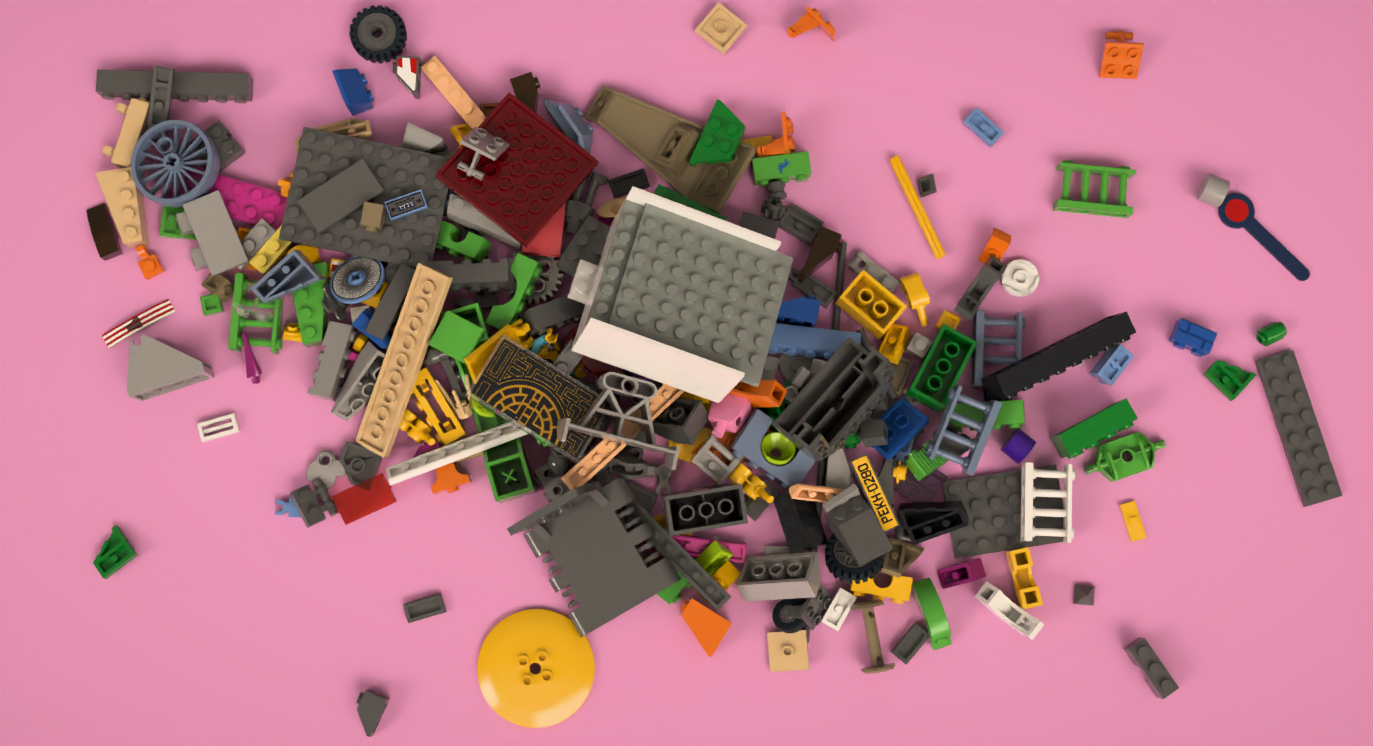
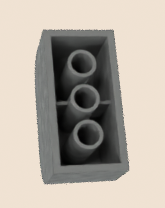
M727 483L721 486L713 485L661 495L666 531L670 536L748 523L743 486L740 483Z

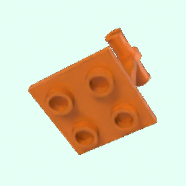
M808 6L806 13L794 25L788 27L787 34L791 38H796V36L819 27L834 42L836 40V31L829 21L826 23L823 21L821 13L816 8L811 9Z
M1117 30V32L1106 31L1105 39H1116L1117 42H1105L1099 77L1137 79L1144 43L1126 42L1125 40H1133V32H1122V30Z
M785 111L781 112L783 136L765 146H759L757 148L759 157L790 154L796 151L795 141L791 133H794L793 122H791V118L787 116Z

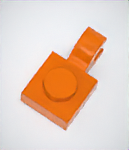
M143 244L135 247L142 259L137 263L146 280L165 272L156 254L150 256L146 246H143Z

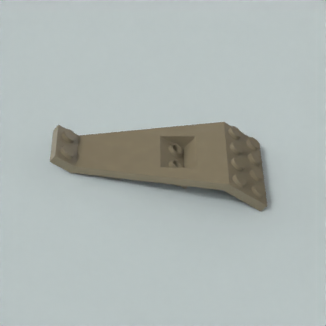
M604 85L584 115L586 120L603 127L681 195L717 213H720L757 152L754 146L740 141L731 162L696 164V166H690L689 161L704 130V126Z

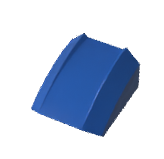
M366 308L352 325L387 352L392 334L388 331L385 339L382 340L365 332L374 314L369 308Z

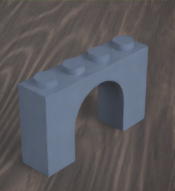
M753 409L729 448L733 450V455L741 460L744 457L749 461V466L756 470L762 469L765 471L763 475L772 481L777 479L781 482L779 485L789 491V487L802 483L815 460L796 447L795 454L788 463L781 465L768 463L761 453V441L774 419L759 409Z

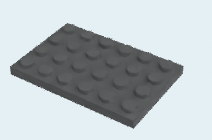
M1056 464L1036 467L1039 470H1057ZM1021 470L941 482L944 501H962L969 517L968 526L950 532L954 559L1063 542V537L1035 536L1032 537V541H1020ZM1036 477L1033 479V487H1036V489L1060 490L1059 479ZM1059 497L1033 498V506L1042 509H1063V501ZM1035 516L1033 518V526L1035 528L1063 529V517Z

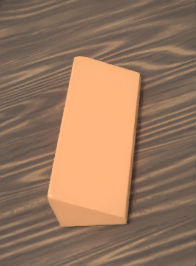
M799 483L789 487L788 490L791 499L825 503L844 489Z

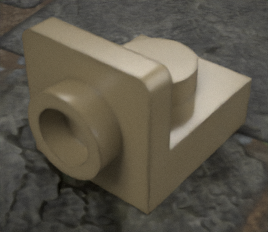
M210 273L201 284L206 290L224 302H227L234 293V285L220 274L212 276Z

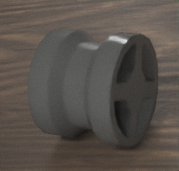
M775 181L766 185L769 190L768 199L778 198L782 200L787 198V193L784 192L785 182Z

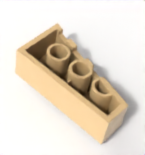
M131 167L95 172L123 244L129 248H135L141 244L148 246L149 237L144 198L133 181Z

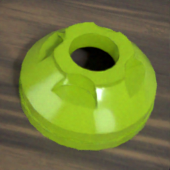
M771 432L765 435L761 442L762 456L773 464L781 465L788 463L796 451V446L780 432ZM773 450L779 451L781 456L773 457L770 452Z

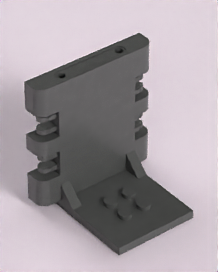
M623 477L607 485L603 480L573 488L507 528L511 536L532 529L523 536L536 558L551 551L552 554L542 560L543 563H549L555 558L558 565L551 567L548 572L552 574L559 569L562 572L549 579V582L555 593L570 585L571 588L561 594L564 598L574 592L577 597L576 600L569 602V609L578 603L581 604L582 607L568 614L580 637L587 635L681 580L669 556L651 565L650 561L660 556L659 552H654L647 558L644 550H648L654 545L653 541L642 547L640 546V543L655 535L649 521L631 530L630 527L641 521L638 517L627 523L624 516L633 513V506L623 512L620 511L621 508L636 500Z

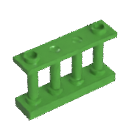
M1064 160L1056 167L1057 171L1064 172L1062 197L1053 203V211L1129 218L1133 215V207L1126 204L1127 178L1134 176L1136 170H1131L1128 166L1112 168L1074 164V161ZM1071 172L1082 173L1081 197L1078 201H1072L1069 198ZM1090 174L1101 175L1100 195L1097 203H1091L1088 200ZM1109 176L1120 177L1118 203L1116 205H1110L1107 202Z
M235 273L228 349L241 352V347L244 346L242 332L246 326L273 328L272 339L248 338L250 346L271 347L270 352L279 354V349L281 350L283 340L280 336L284 297L271 303H263L260 300H248L246 298L247 290L251 289L258 281H250L244 273ZM248 307L274 309V320L246 319L244 317L245 309Z

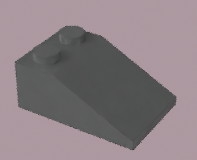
M677 398L652 421L654 433L675 443L693 445L708 420V412L700 400Z
M861 495L827 512L828 527L859 567L893 549L872 509Z

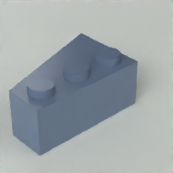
M293 249L251 289L263 303H271L320 282L325 277L301 250Z

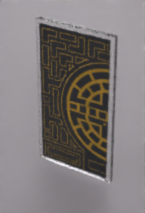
M505 334L500 336V340L465 395L573 462L578 463L593 436L568 429L566 441H558L557 421L563 418H570V423L578 424L600 394ZM605 398L599 408L609 410L610 406ZM594 413L585 426L598 430L605 415Z

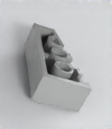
M450 194L447 209L449 220L469 229L472 228L485 236L488 235L499 242L509 244L513 248L520 250L521 243L459 195Z
M329 321L322 343L325 349L324 351L321 350L317 359L319 369L313 372L312 379L314 385L313 388H308L307 394L315 398L336 402L342 390L343 379L345 380L348 374L346 365L347 361H350L348 357L352 352L350 350L352 342L357 337L355 327Z

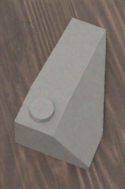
M368 341L358 355L331 410L333 414L348 421L365 407V403L370 400L386 351Z

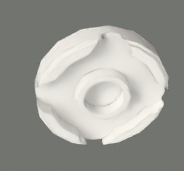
M1017 259L1008 263L1001 276V284L1004 290L1015 297H1026L1033 293L1038 287L1040 280L1035 265L1024 259Z

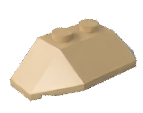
M353 118L313 128L369 140L372 135L369 120ZM301 137L295 138L297 154Z

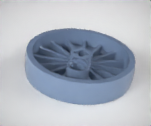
M167 120L152 126L140 137L131 157L132 178L140 192L151 201L170 208H182L183 204L207 195L214 186L220 169L219 152L212 138L198 126L183 120ZM187 129L180 147V130ZM174 130V140L167 136V132ZM193 132H197L199 136L188 147ZM204 141L206 147L192 153ZM170 143V148L165 151L166 145ZM152 144L164 156V159L147 153ZM206 153L208 155L207 160L192 161ZM145 157L161 161L163 164L143 165ZM207 165L205 172L188 166ZM161 169L146 178L143 177L144 170ZM186 170L203 175L201 181L198 183ZM184 174L197 185L195 188L189 189ZM161 177L149 190L146 184ZM180 180H181L182 185H183V187H184V190H185V192H186V193L181 194V195H180ZM166 182L161 197H156L155 193ZM174 182V198L167 199Z

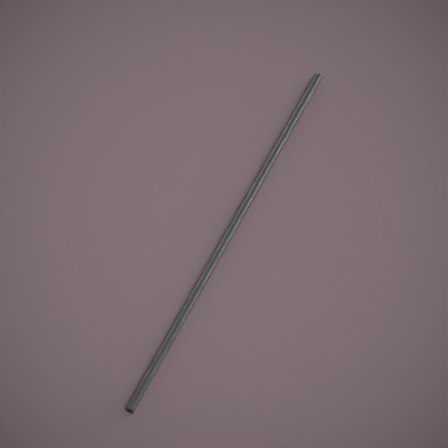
M842 242L838 255L835 291L838 293L834 298L831 330H839L841 308L835 303L843 293L847 242ZM827 457L818 463L816 486H824ZM815 501L821 520L822 502ZM818 548L811 549L810 552L818 553ZM804 626L802 630H807V642H809L810 629Z

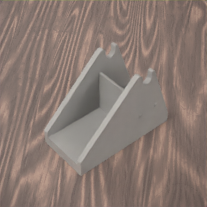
M145 334L140 336L141 344L139 346L135 345L134 340H130L127 392L128 396L132 399L144 401L215 377L211 366Z

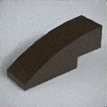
M102 203L86 210L90 230L100 258L106 261L123 254L117 239L119 238L106 204Z

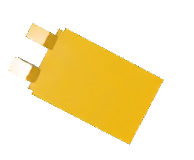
M519 319L512 325L507 324L464 358L474 385L478 382L504 339L523 351L533 346L534 338H528L526 334L530 330L528 323L523 324V321Z

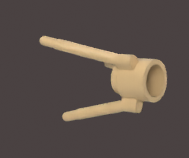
M465 374L468 402L460 400L456 391L452 390L456 401L455 404L439 380L435 379V383L459 419H465L473 415L468 374Z

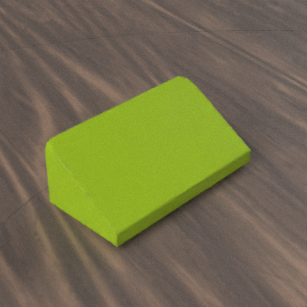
M715 540L695 560L712 576L733 553Z

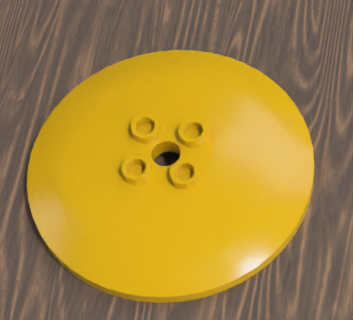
M546 609L523 610L499 622L483 642L477 664L480 689L491 708L507 721L530 728L555 725L574 714L586 700L591 690L595 673L594 655L586 635L580 637L572 621L566 616ZM532 663H538L541 666L540 673L533 674L530 671Z

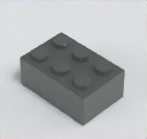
M588 215L560 257L557 268L574 277L580 259L598 265L610 227Z

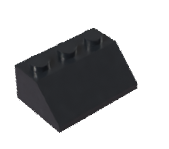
M789 492L774 497L773 501L790 554L802 553L827 544V538L814 501L791 499Z

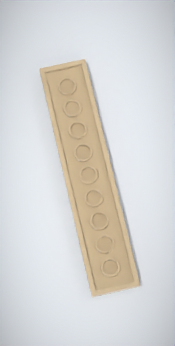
M423 263L417 264L355 440L359 445L383 458H389L427 352L428 344L432 338L453 279Z

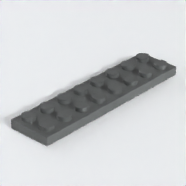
M1289 350L1256 360L1255 364L1303 507L1342 496L1294 351Z

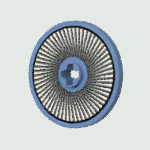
M359 256L349 258L340 264L331 276L330 291L338 301L346 304H355L369 299L380 289L384 282V266L380 261Z

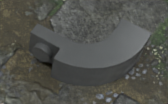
M991 255L968 286L954 310L970 321L984 298L1002 276L1007 265Z

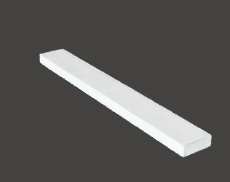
M516 420L510 421L387 467L388 481L390 485L396 484L530 434L533 431Z

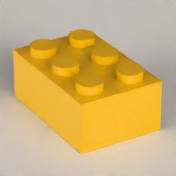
M864 270L861 271L835 303L878 340L908 307Z

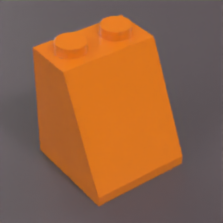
M690 598L688 601L685 599L680 607V610H682L681 616L706 654L712 657L732 623L696 600Z

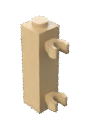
M139 97L138 100L131 98L129 106L117 103L115 110L126 116L116 148L103 146L101 152L105 156L112 157L111 163L116 167H131L134 147L140 137L147 131L150 101L145 98Z

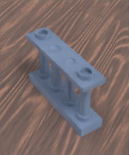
M984 310L976 311L973 316V340L977 341V344L972 352L971 388L979 389L983 386L981 379L988 376L983 372V365L986 363L1012 364L1022 359V329L1025 328L1023 312H1018L1015 315V319L987 318V316H984ZM987 325L1015 327L1014 338L987 337V335H984V327ZM986 344L1013 345L1014 357L986 356L983 353V347Z
M955 385L948 393L947 398L949 401L933 441L927 445L925 451L927 453L926 458L934 460L935 455L960 464L963 468V473L973 476L1002 403L996 400H990L987 403L981 402L962 394L961 390L963 387ZM957 400L983 410L985 414L982 421L978 422L954 412ZM953 419L975 428L977 431L975 439L971 440L946 430L949 420ZM945 437L969 447L968 457L963 458L939 448L942 438Z

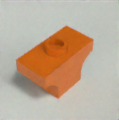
M994 228L986 241L978 261L986 263L991 255L1000 260L1010 245L1011 235Z
M453 462L435 469L437 480L430 487L435 495L445 491L453 493L458 491L460 486L472 483L469 474H461L456 463Z

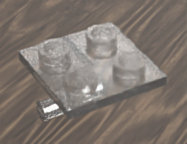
M248 282L246 290L252 291L251 288L255 284ZM256 296L253 307L232 302L231 306L238 316L248 318L249 315L254 316L257 321L264 323L274 319L272 312L258 309L260 301L258 296Z

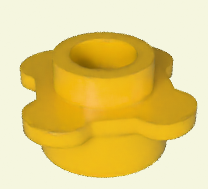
M899 461L898 466H894L893 478H897V484H899V480L905 481L907 465H901V461Z

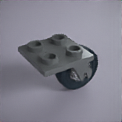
M820 583L816 597L807 598L804 604L796 598L783 599L777 603L773 610V622L779 630L785 633L798 632L804 626L814 630L815 626L820 623L823 612L830 606L832 596Z

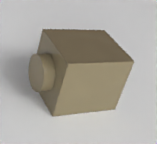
M364 202L360 225L365 228V231L377 233V230H383L386 207L382 204Z

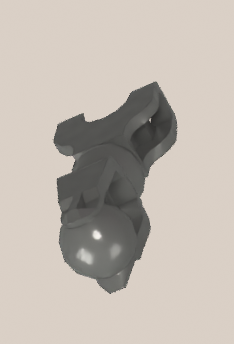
M585 445L577 458H583L589 452ZM626 445L597 473H604L608 469V474H616L625 479L643 478L648 473V466L643 460L644 450ZM550 448L551 453L547 459V465L551 471L548 474L552 477L564 476L574 466L571 465V458L575 457L561 448ZM632 451H638L636 455H630ZM633 467H642V470L635 471Z

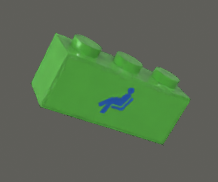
M808 151L753 158L751 161L754 185H759V187H765L768 183L783 181L785 184L789 180L802 182L808 180L807 178L811 176Z

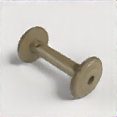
M882 600L859 602L850 607V610L862 609L872 663V666L861 669L865 674L885 672L895 667V663L884 664L873 608L884 605Z

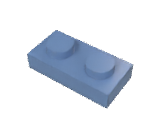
M977 108L963 121V124L990 148L1004 133Z

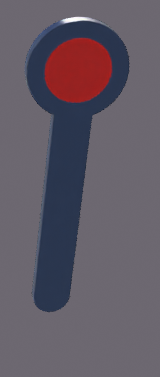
M1240 193L1227 195L1218 207V215L1223 224L1233 229L1244 228L1297 280H1307L1310 276L1309 270L1254 218L1255 208L1252 201Z

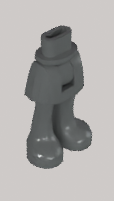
M592 172L584 202H580L590 174L575 190L571 200L566 201L565 223L567 224L565 232L576 235L588 215H593L595 211L592 208L594 197L599 186L607 184L608 177Z

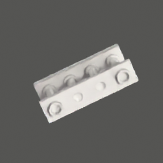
M1022 463L1020 541H1032V537L1035 536L1063 537V543H1071V539H1074L1075 532L1074 527H1072V481L1075 479V470L1072 469V464L1064 465L1063 471L1039 470L1033 467V463ZM1036 477L1064 478V490L1036 489V487H1033V479ZM1033 498H1063V509L1035 508L1033 506ZM1035 516L1063 517V529L1035 528L1033 526V518Z

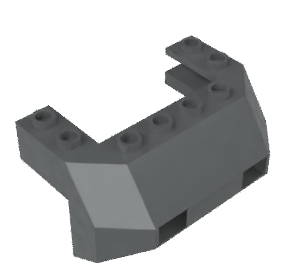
M850 337L846 339L772 423L786 439L817 462L835 453L837 449L840 450L845 445L846 439L858 430L859 424L869 418L872 409L883 402L895 376V371L889 359L872 346L869 348V353Z

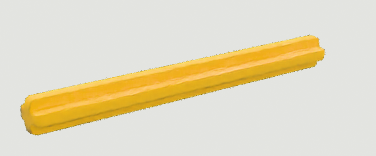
M898 155L890 159L891 166L935 258L940 259L946 253L900 157Z

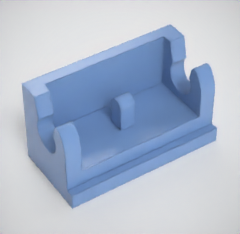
M1114 344V348L1107 350L1089 372L1092 377L1099 378L1100 383L1112 386L1133 359L1134 355L1121 344Z

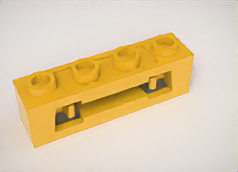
M426 367L420 370L411 394L414 393L418 400L415 402L420 411L424 410L427 417L425 419L431 428L434 426L438 432L435 436L439 443H444L445 446L449 445L467 433L435 383V379L429 369ZM426 380L429 381L433 388L431 392L447 418H451L456 429L453 428L450 421L442 424L447 432L445 433L442 429L441 421L427 397L422 395L418 389V386H420L423 393L431 390Z

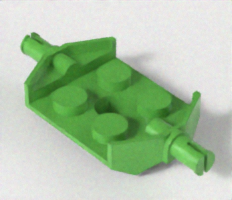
M1136 432L1097 446L1094 464L1084 467V470L1092 469L1085 471V473L1089 474L1099 471L1110 482H1114L1151 469L1155 461V451L1166 447V444H1162L1165 441L1162 439L1151 443L1145 435ZM1124 451H1128L1131 454L1129 462L1124 461L1122 458Z

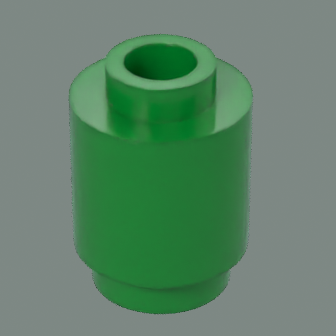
M1280 321L1272 322L1257 330L1256 339L1261 345L1269 346L1284 338L1287 334L1286 327Z

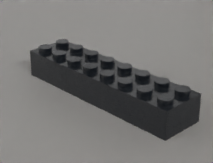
M1127 311L1111 315L981 380L991 400H1008L1017 396V392L1029 390L1034 387V384L1038 382L1043 383L1049 380L1050 376L1054 374L1059 375L1067 371L1066 368L1075 367L1083 363L1082 360L1091 359L1099 355L1098 352L1114 348V344L1130 340V335L1136 333V330Z

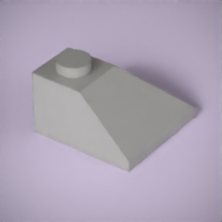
M411 123L407 124L402 148L435 155L438 152L447 151L448 147L443 138Z

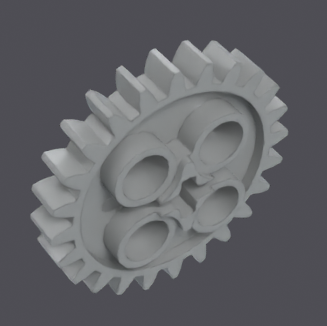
M512 252L513 259L508 258L510 263L508 264V282L504 287L506 291L510 290L508 293L510 297L514 296L517 290L515 276L510 271L517 255L515 252ZM525 255L542 263L541 268L544 266L550 267L549 271L541 273L540 277L536 278L533 284L534 286L539 283L543 284V288L540 290L534 289L533 293L527 297L525 303L528 301L529 305L532 306L533 302L536 301L540 305V300L546 303L548 296L554 299L552 293H559L557 286H563L559 280L564 279V275L560 274L563 271L557 268L559 260H556L557 257Z

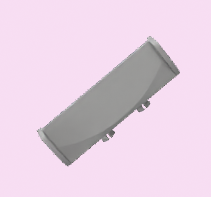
M615 372L602 374L596 380L595 385L603 391L579 423H570V418H563L557 421L558 441L565 442L568 429L605 440L665 453L667 468L671 470L676 469L680 447H664L656 444L649 400L656 396L657 387L652 382ZM626 381L631 384L629 392L624 388ZM613 393L638 399L639 401L622 412ZM605 398L612 411L599 408ZM639 407L641 408L642 419L629 416ZM594 413L616 418L613 433L586 427L585 425ZM624 421L643 425L647 442L621 436Z

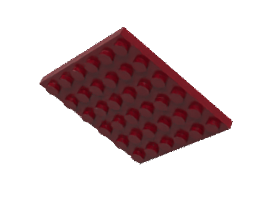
M508 93L478 126V128H482L494 137H500L504 142L510 144L495 161L481 155L475 169L485 173L483 180L481 181L474 176L469 177L466 172L457 169L460 161L471 166L476 151L463 144L436 173L435 177L519 243L527 247L594 170L599 161L511 93Z

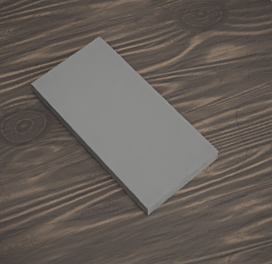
M219 190L182 205L212 276L250 262Z

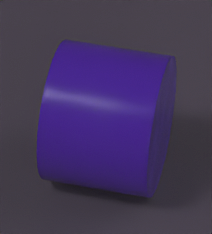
M1017 428L1008 437L1000 450L1019 464L1032 450L1036 441L1020 428Z

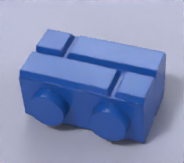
M1181 318L1176 321L1169 341L1174 343L1173 346L1178 349L1184 350L1186 348L1191 350V354L1202 357V355L1205 356L1210 353L1217 333Z

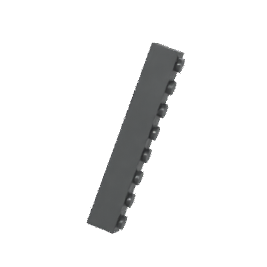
M97 69L96 92L103 99L113 100L114 97L123 100L141 97L150 101L153 71ZM174 72L171 99H178V101L189 102V99L198 102L215 100L219 103H226L227 101L246 103V101H252L254 79L250 74Z

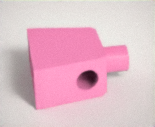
M727 394L719 403L712 401L708 414V419L714 428L712 434L722 438L725 431L738 432L753 411L749 399Z

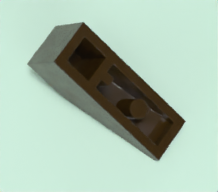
M532 72L510 79L516 98L537 113L538 88H540L538 78H533Z
M823 226L820 227L799 276V282L804 281L832 259L835 252L839 253L842 242H840L842 234Z

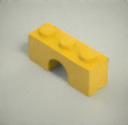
M1029 547L1006 551L1018 606L1021 609H1027L1043 605L1039 586L1035 584L1031 568L1033 562Z
M891 575L889 584L884 588H879L875 585L873 578L870 579L868 577L867 582L860 580V584H856L855 580H852L849 590L854 591L853 595L865 597L866 593L873 595L872 599L884 601V597L892 598L893 603L903 604L904 601H909L913 578L905 576L898 578Z

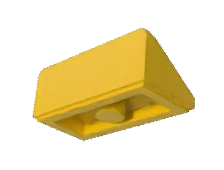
M892 324L878 352L893 364H899L910 339L911 332L908 326Z

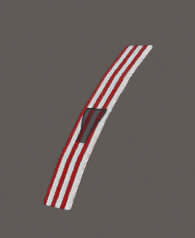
M169 299L119 324L103 334L102 337L108 348H111L137 331L174 313L175 310Z

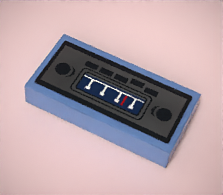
M421 189L384 202L391 221L428 209Z

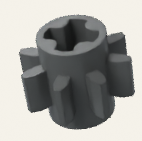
M769 198L762 204L761 213H764L765 218L777 221L785 214V206H782L780 199Z

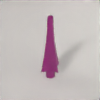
M242 332L247 378L251 377L252 384L260 383L259 376L262 374V371L251 349L247 333Z

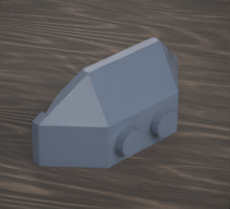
M550 99L542 100L543 106L560 131L590 154L594 130L588 122L585 123L583 121V114L578 107L574 108L571 103Z

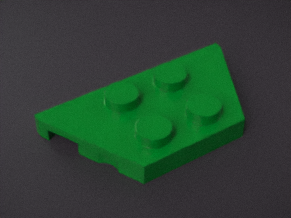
M717 99L691 156L690 166H696V164L731 162L746 130L745 125L719 99Z

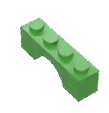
M517 253L510 268L517 282L516 293L508 303L493 305L485 323L501 330L507 324L512 325L517 321L519 314H522L526 308L525 301L527 297L534 291L535 286L533 284L536 278L538 279L542 273V263Z

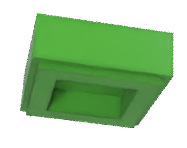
M210 294L200 297L204 316L224 312L222 300L216 295Z

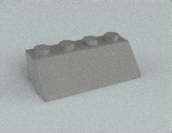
M807 552L746 557L736 586L744 601L816 597L821 583L818 553Z

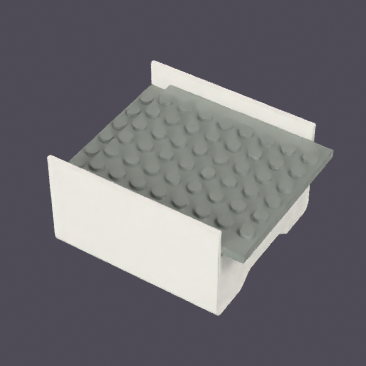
M632 186L611 224L599 264L595 265L581 259L578 263L567 298L584 303L585 308L571 351L717 403L739 381L757 387L760 384L793 257L776 251L781 245V241Z

